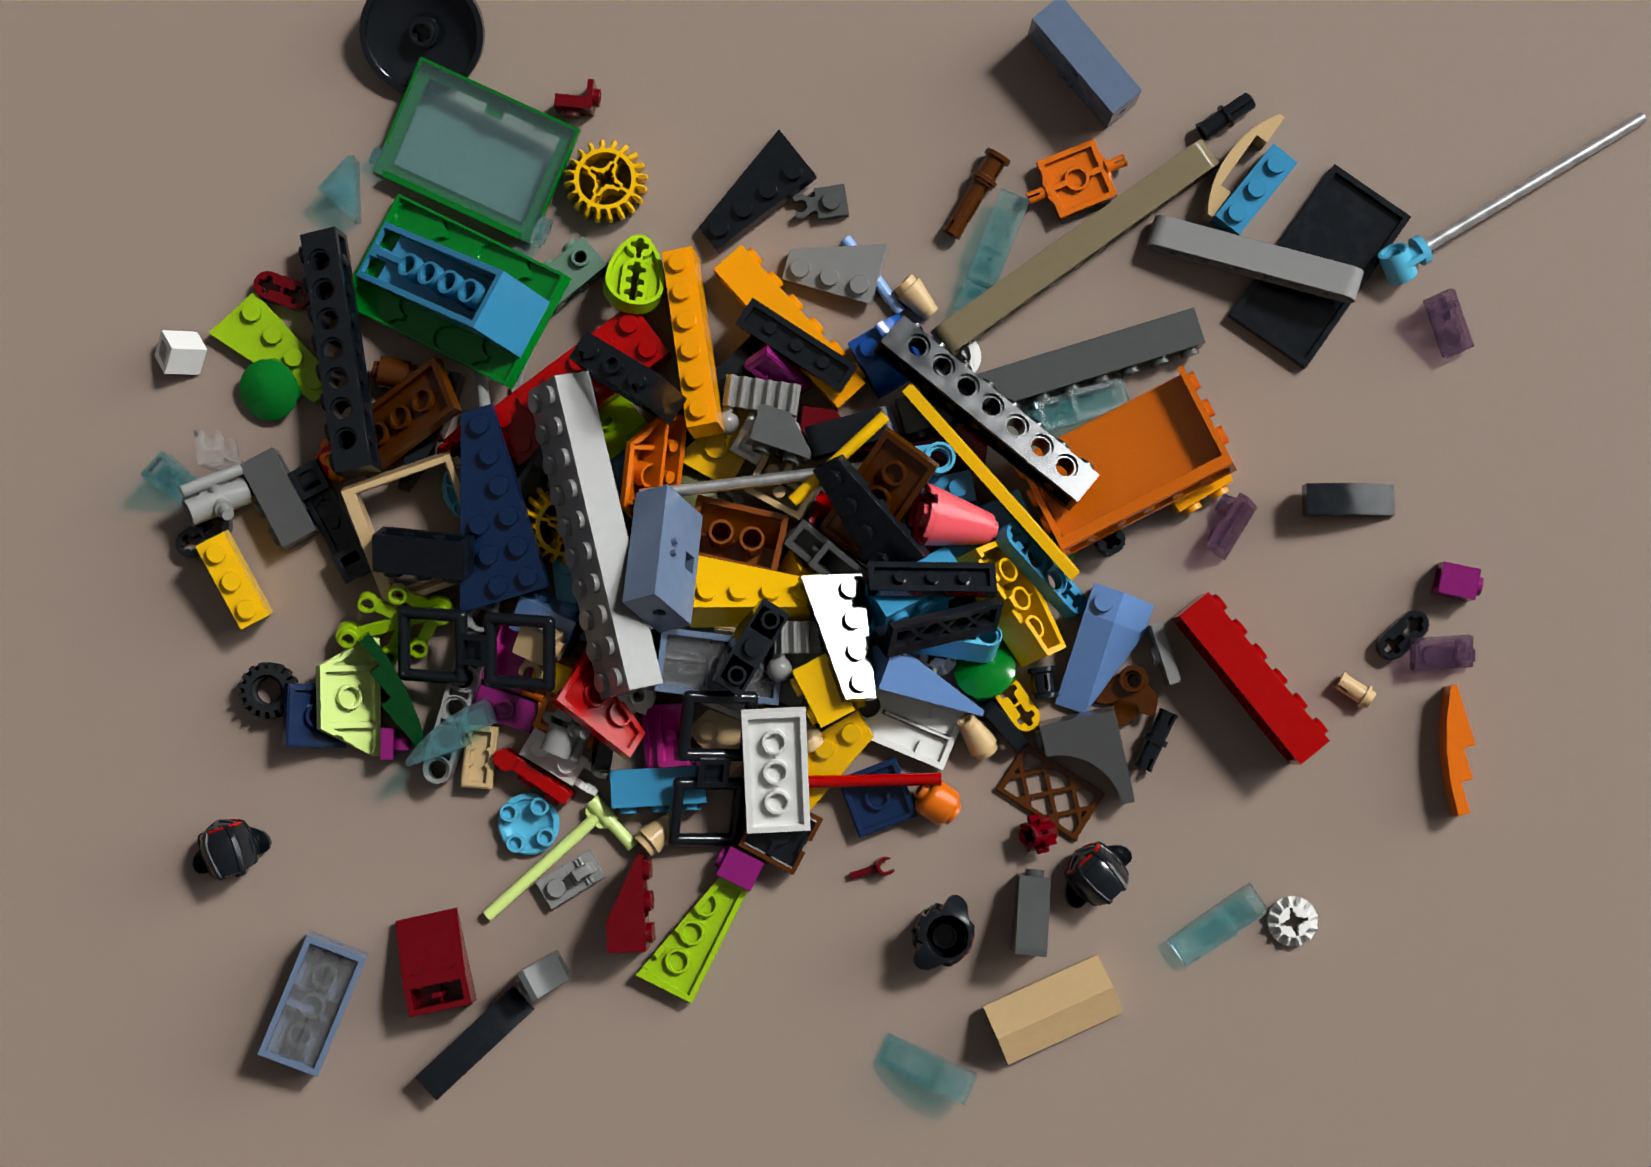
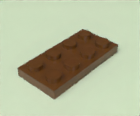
M432 357L372 404L382 471L462 411L441 359ZM355 437L350 439L352 445L355 443ZM381 472L364 475V477L369 478L378 475Z
M888 427L857 471L870 484L869 490L879 500L883 499L890 507L888 511L900 523L940 464ZM832 507L818 527V530L867 566L835 508Z

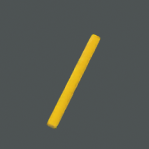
M880 411L827 461L842 454L848 459L889 421L888 417ZM813 473L788 496L795 506L799 505L820 485L816 475Z

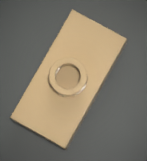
M467 724L461 787L493 789L496 764L492 761V756H494L493 753L498 748L500 727Z

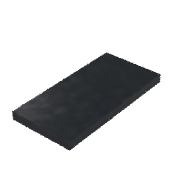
M1334 164L1278 246L1362 269L1364 274L1359 288L1360 291L1380 263L1378 253L1386 246L1393 244L1411 216ZM1254 279L1228 317L1305 369L1351 303H1344Z

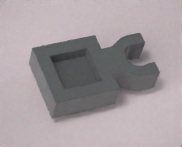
M844 184L814 188V197H808L803 194L793 196L794 204L802 202L807 206L805 211L796 212L797 221L805 220L816 213L818 214L819 221L849 216Z

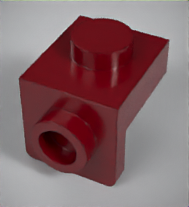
M588 79L586 96L555 93L554 107L556 112L561 113V117L567 119H579L580 115L594 116L595 107H600L601 89L597 88L594 79Z

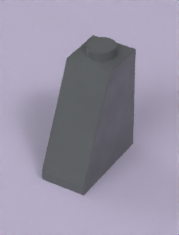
M1025 868V874L1017 873L1010 949L1014 954L1047 957L1051 878L1044 876V870Z

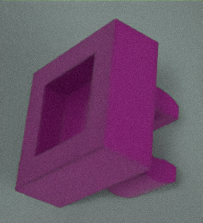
M381 728L380 760H394V750H410V738L395 737V728Z

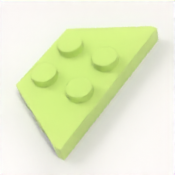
M372 636L380 646V636ZM359 643L316 665V724L318 730L371 756H380L381 687L369 672L378 663L363 645Z

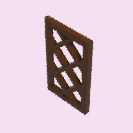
M1029 745L1017 755L1002 781L995 788L996 792L1032 815L1039 814L1040 817L1049 816L1050 821L1055 824L1057 831L1075 842L1105 795ZM1027 752L1041 761L1042 768L1024 772L1022 760ZM1018 768V769H1019V773L1014 774L1015 771H1016V769ZM1056 770L1066 776L1070 786L1052 789L1048 771ZM1043 773L1047 791L1029 794L1025 776ZM1021 778L1024 796L1016 797L1004 788L1011 779ZM1084 788L1095 795L1090 805L1079 807L1076 789ZM1071 790L1075 808L1057 812L1053 794ZM1048 795L1052 813L1042 814L1032 807L1030 799ZM1076 813L1078 825L1071 832L1059 824L1058 817Z

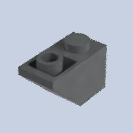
M760 403L756 409L745 444L752 446L751 450L758 454L769 456L770 453L782 456L781 460L785 463L799 466L800 463L805 464L810 459L811 451L792 414Z
M557 949L519 971L517 975L520 979L516 983L525 998L529 996L533 1002L569 981L572 975Z

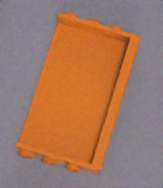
M1182 365L1177 368L1180 373L1179 376L1058 438L1063 440L1069 446L1070 451L1077 457L1089 461L1093 465L1094 470L1100 474L1070 511L1015 468L1021 481L1027 479L1031 489L1026 491L1034 507L1040 506L1044 514L1040 521L1048 535L1054 534L1062 552L1066 556L1237 471L1224 446L1229 443V440L1222 426L1220 425L1215 428L1210 419L1215 416V413L1208 399L1206 398L1201 401L1196 392L1201 389V386L1193 371L1187 374ZM1040 448L1033 450L1036 455L1043 456ZM1056 466L1059 474L1067 476V471L1063 467Z

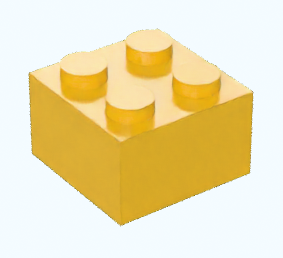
M826 653L792 670L794 678L789 680L797 696H805L809 704L805 708L812 725L819 723L821 728L855 711L851 702L841 701L828 665L830 661Z

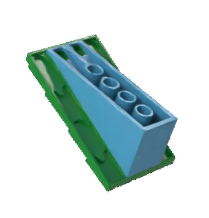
M397 194L353 276L358 313L497 383L513 389L519 374L522 373L534 350V346L538 343L571 278L403 195Z

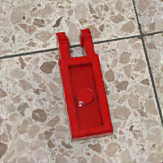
M503 747V749L501 748L493 753L492 761H494L496 766H499L503 771L513 770L519 774L517 779L531 788L534 785L544 791L543 796L553 804L559 805L561 802L565 805L571 801L576 793L574 789L540 766L521 756L517 751H512V748Z

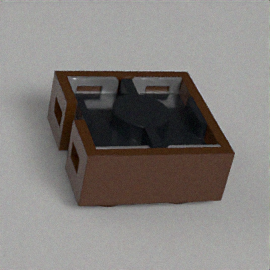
M810 812L811 831L747 834L746 829L738 846L794 875L805 855V851L802 850L807 840H813L823 818Z

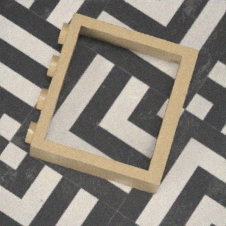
M451 449L346 485L341 490L371 571L372 535L375 531L360 493L445 464L460 504L459 455L454 457ZM372 572L383 601L395 606L388 599L389 588L394 584L393 578L386 577L381 572ZM433 578L408 585L406 588L424 596L455 584L446 583L441 578ZM394 591L392 593L396 597L403 596L401 591Z

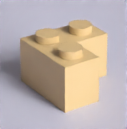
M770 453L769 456H762L753 475L791 471L795 465L785 463L781 460L782 456ZM798 483L744 490L745 495L781 514L790 515L789 518L798 523L804 517L815 496L814 492H812L799 505L795 506L788 496L800 486Z

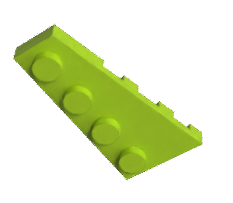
M255 291L208 332L253 363L261 359H279L293 372L301 388L302 395L316 404L320 402V395L323 393L322 383L316 374V364H319L318 359Z
M719 877L644 964L636 976L692 1003L748 890Z

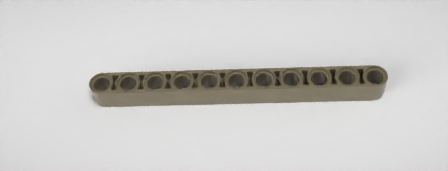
M1202 139L1196 141L941 322L930 333L934 339L944 343L948 351L955 356L1208 176L1220 165V162Z

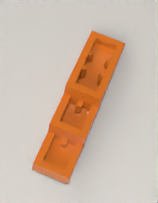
M1457 684L1443 687L1439 716V754L1442 779L1452 816H1462L1471 813L1461 782L1473 779L1464 748L1476 745Z

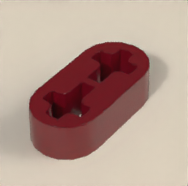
M271 271L261 272L254 279V291L266 301L299 312L306 310L307 306L310 305L309 294L306 292L302 282ZM272 278V283L281 288L280 292L269 290L265 294L266 290L262 287V283L269 282ZM299 289H302L301 293L305 296L304 301L298 300L294 304L295 300L286 295L287 290L298 293Z

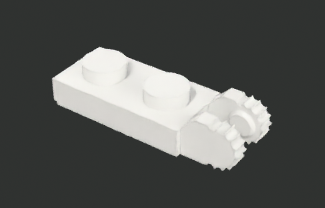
M534 727L519 754L568 784L576 785L596 797L599 792L596 786L579 778L584 768L591 771L589 758L581 754L578 763L540 749L546 732ZM592 772L596 777L605 780L609 773Z

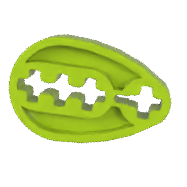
M641 234L630 236L620 244L608 264L603 283V292L608 302L622 312L644 314L656 308L661 300L665 277L663 263L659 252L650 238ZM636 248L641 249L640 258L636 257ZM632 271L638 272L635 300L629 299L633 276Z

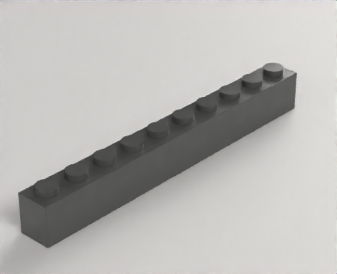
M1193 307L981 372L977 375L982 379L992 382L1001 395L1006 399H1012L1021 408L1020 403L1032 400L1033 404L1051 399V393L1062 391L1063 395L1079 391V385L1090 381L1092 386L1110 381V375L1121 372L1122 377L1135 374L1140 371L1139 366L1150 363L1151 367L1154 368L1169 363V357L1180 354L1181 359L1191 357L1199 353L1198 348L1205 344V340L1195 308ZM958 386L961 394L970 396L969 391L965 387ZM920 391L952 428L961 425L957 419ZM906 396L895 399V405L905 437L913 436L914 441L931 436V430L935 428ZM982 406L983 411L991 416L990 412H993V410L987 406Z

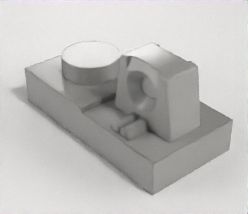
M590 849L535 883L550 908L553 909L606 877V874Z

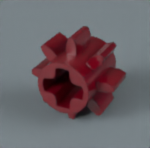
M1039 814L1027 816L1028 822L1020 824V842L1027 848V852L1035 850L1037 854L1049 852V846L1057 844V828L1055 824L1050 821L1049 816L1040 817Z

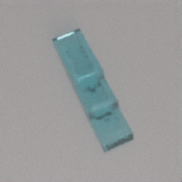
M1001 188L955 304V311L960 310L998 283L1030 199Z

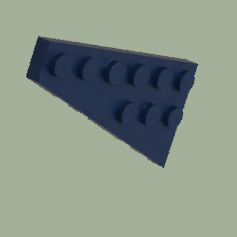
M494 403L461 413L460 534L474 535V572L460 583V610L464 611L551 586Z

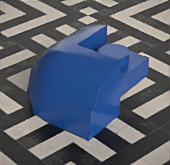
M901 314L891 316L879 322L874 328L848 342L850 350L878 399L909 381L874 353L880 341L902 317ZM908 347L912 354L920 356V351L917 348Z

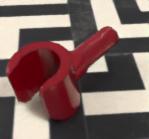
M880 857L875 861V864L850 872L851 880L876 873L885 876L892 874L895 869L883 872L880 868L882 861L891 858Z

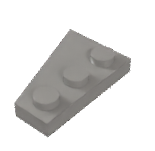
M889 244L790 249L782 280L872 305Z

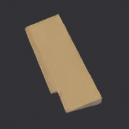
M1097 954L983 1005L1008 1065L1122 1014L1114 987Z

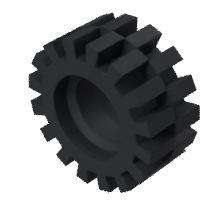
M262 662L258 663L257 666L250 667L248 669L249 672L244 673L241 677L244 680L242 683H239L238 687L241 689V694H238L239 699L244 702L242 706L248 709L250 714L259 718L275 719L283 717L284 683H297V677L292 675L293 672L289 668L278 663ZM268 678L276 680L281 688L280 696L272 703L262 701L258 695L259 684Z

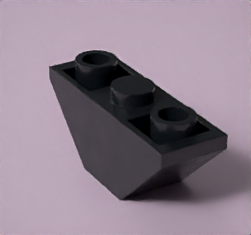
M762 598L732 634L721 653L712 680L736 696L741 697L790 614L767 599Z

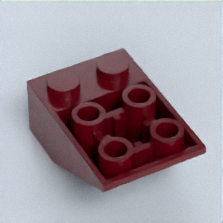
M646 852L636 855L606 920L608 954L646 952L650 944L656 940L655 922H649V911L654 909L653 890H648L647 879L653 877L652 859H646Z
M458 907L395 921L402 986L409 1018L469 1005L477 1000Z

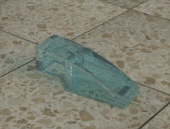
M1123 377L1039 400L1028 405L1026 408L1029 417L1041 422L1049 433L1093 420L1130 400Z
M484 699L467 706L435 727L405 760L407 767L471 746L468 733L498 723L490 699Z
M1249 882L1169 938L1168 942L1184 965L1188 966L1236 936L1241 929L1264 916L1268 908Z
M888 1033L876 1063L963 1105L966 1104L977 1078L976 1072Z

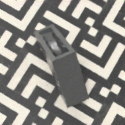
M1114 705L1040 721V730L1035 731L1038 748H1045L1046 757L1072 756L1095 765L1112 781L1119 793L1122 805L1135 802Z

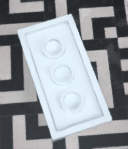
M805 706L741 710L747 834L811 831Z

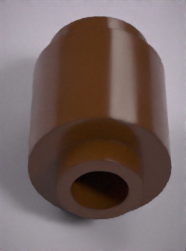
M381 356L380 362L374 361L371 379L376 380L377 387L392 389L417 370L419 366L412 365V361Z

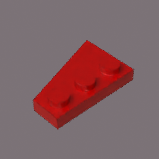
M584 652L551 703L624 760L629 759L646 732L624 701H619L617 697L605 700L600 699L599 692H597L594 686L595 674L592 661L589 660L587 652Z

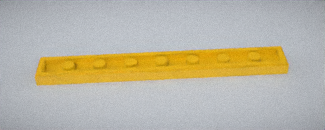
M909 384L903 389L904 395L1070 580L1075 578L1080 570L913 384Z

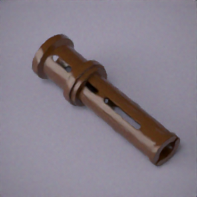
M991 148L985 150L986 156L978 170H973L971 174L972 182L942 229L946 234L957 240H960L966 226L971 221L987 192L992 191L997 186L995 181L1004 166L1008 167L1010 164L1008 158Z

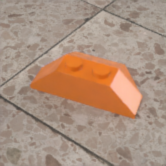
M677 414L671 425L655 418L626 442L620 505L631 520L633 519L635 495L639 492V489L658 487L665 484H681L687 435L685 414Z

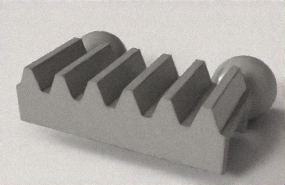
M726 374L721 413L725 430L723 435H730L738 428L739 420L734 413V409L756 411L760 403L790 412L796 422L801 385ZM796 422L799 430L801 431L800 425Z
M815 620L786 621L773 643L774 647H771L773 658L767 665V674L773 681L783 682L792 673L791 663L785 658V653L826 652L825 647H822L819 640V631Z

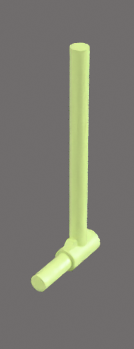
M597 795L585 806L587 818L487 907L483 913L492 921L595 826L603 829L608 828L628 851L638 842L617 820L618 816Z

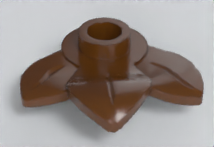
M1137 665L1127 666L1120 672L1119 676H1113L1095 700L1097 703L1114 705L1119 726H1125L1133 722L1139 712L1153 716L1158 705L1157 694L1149 686L1148 673ZM1132 676L1139 677V684L1135 687L1129 685V679Z

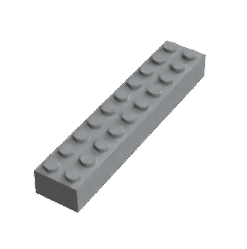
M589 371L554 375L528 392V407L531 413H533L536 424V440L541 445L543 470L548 475L551 488L550 500L555 506L558 517L557 530L563 539L565 547L564 559L566 565L570 568L573 581L572 593L577 599L580 611L579 623L585 632L587 640L586 652L589 660L592 661L595 674L594 686L597 692H599L600 699L605 700L637 693L662 684L663 681L649 624L622 603L630 542Z

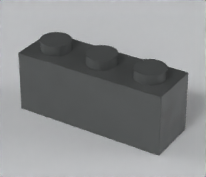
M271 447L240 464L243 475L240 477L244 478L249 490H252L256 496L255 508L263 519L267 517L272 527L268 530L269 534L277 546L281 545L283 548L290 550L320 534L305 502L299 497L288 476L290 471L279 450Z

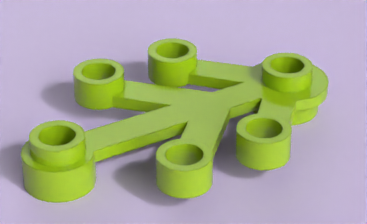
M401 583L392 584L388 591V599L395 605L406 602L414 607L454 609L453 603L445 596L435 595L427 599L408 590ZM394 591H401L403 596L396 597L392 593ZM363 592L358 599L359 610L363 613L375 611L388 618L362 626L351 620L343 621L337 627L336 641L344 648H352L360 643L358 639L367 631L372 636L395 630L387 645L382 647L385 653H392L394 655L393 658H390L392 665H395L398 661V607L377 598L372 592ZM365 599H369L373 602V604L365 605L362 601ZM410 619V629L415 624L425 622L418 637H414L410 641V654L415 658L424 657L428 652V642L437 626L446 625L449 622ZM351 635L354 639L347 640L343 636ZM420 644L424 649L416 650L413 646Z

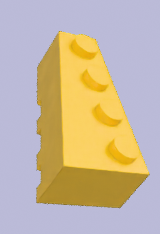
M997 541L978 547L956 558L957 562L995 563L996 596L975 597V599L979 602L1000 597L1004 602L998 627L1002 631V639L1021 667L1066 648L1043 595L1000 549Z
M698 556L690 628L737 627L762 598L767 599L790 614L787 621H809L815 619L810 615L804 589L801 590L798 581L800 576Z

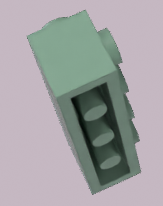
M581 237L578 241L576 238L570 240L561 249L563 253L555 260L549 258L542 263L571 278L551 318L606 274L607 264L584 237Z

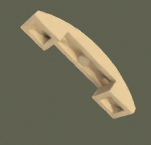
M1278 114L1252 128L1226 155L1208 189L1203 216L1205 222L1209 223L1231 193L1221 184L1249 145L1253 143L1262 149L1284 120V116Z

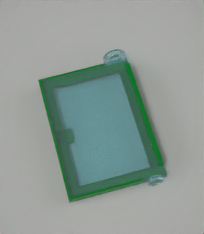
M420 56L382 148L376 146L373 149L369 163L375 165L373 172L517 239L541 248L546 242L553 224L552 219L545 217L582 130Z

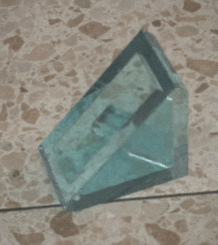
M352 155L347 156L319 185L318 189L357 224L361 223L360 162Z
M160 451L140 474L180 506H182L181 499H183L179 486L198 479L173 455Z

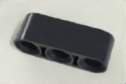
M892 406L878 407L803 428L807 445L811 451V459L834 455L880 411L888 417L889 421L860 448L876 444L888 427L899 434Z

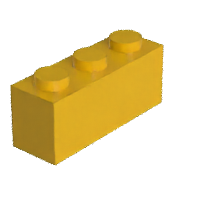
M229 530L223 531L195 546L241 630L273 613Z

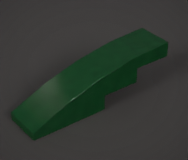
M367 631L358 640L378 663L369 672L389 695L380 704L418 749L424 753L427 750V745L418 715L406 687L388 656L369 631Z

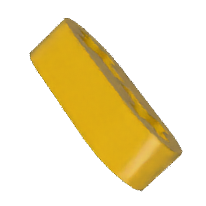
M1015 680L1011 685H1014L1016 688L1013 695L1018 702L1013 704L1008 697L1002 699L1000 695L995 696V699L1006 716L1020 731H1031L1038 726L1040 714L1021 684ZM1020 705L1025 712H1033V716L1030 718L1032 722L1030 726L1026 723H1018L1017 719L1020 718V713L1015 707Z

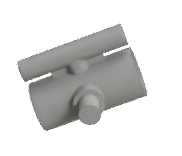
M239 463L179 486L183 499H181L182 506L192 526L216 517L231 520L234 517L233 510L253 503L249 487L244 478L240 477L243 475V471Z
M558 707L553 712L550 710L545 711L543 721L548 723L549 728L540 749L578 763L590 732Z

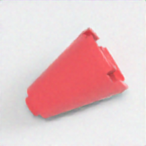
M928 483L910 507L907 518V526L913 527V535L911 537L920 546L986 545L991 539L996 538L999 524L995 520L994 514Z

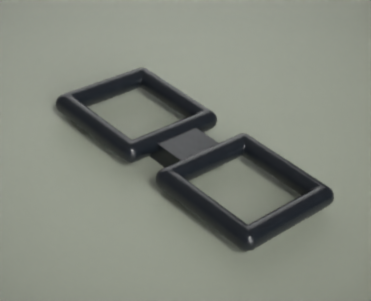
M401 606L397 610L398 675L401 680L464 685L468 681V666L484 667V683L488 687L551 692L556 687V622L552 616L487 612L484 615V633L468 632V615L464 610ZM410 619L455 622V672L411 668ZM497 625L543 628V679L497 675Z
M688 690L684 692L682 699L676 757L680 761H697L695 777H676L673 780L666 841L670 846H735L739 844L745 806V782L743 777H729L731 761H743L742 729L739 749L690 748L695 703L745 704L744 709H757L758 694L754 691H744L742 696L738 697L730 691ZM685 790H734L729 832L680 833Z

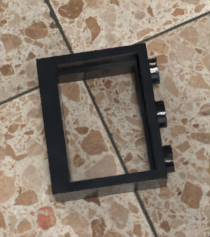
M585 331L569 356V359L582 370L589 371L590 376L598 383L668 425H671L687 400L684 395L659 373Z

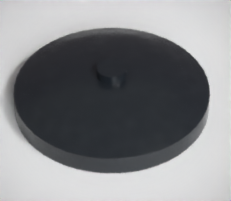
M367 0L361 13L360 41L369 65L384 82L404 93L407 90L420 56L468 78L476 68L483 53L485 26L482 13L475 0ZM431 78L423 96L441 94L453 88Z

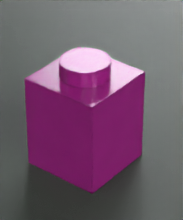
M1445 561L1437 563L1431 594L1467 602L1476 599V596L1481 594L1484 580L1480 577L1481 569Z
M731 845L728 851L722 848L714 865L719 867L716 875L751 891L765 861Z

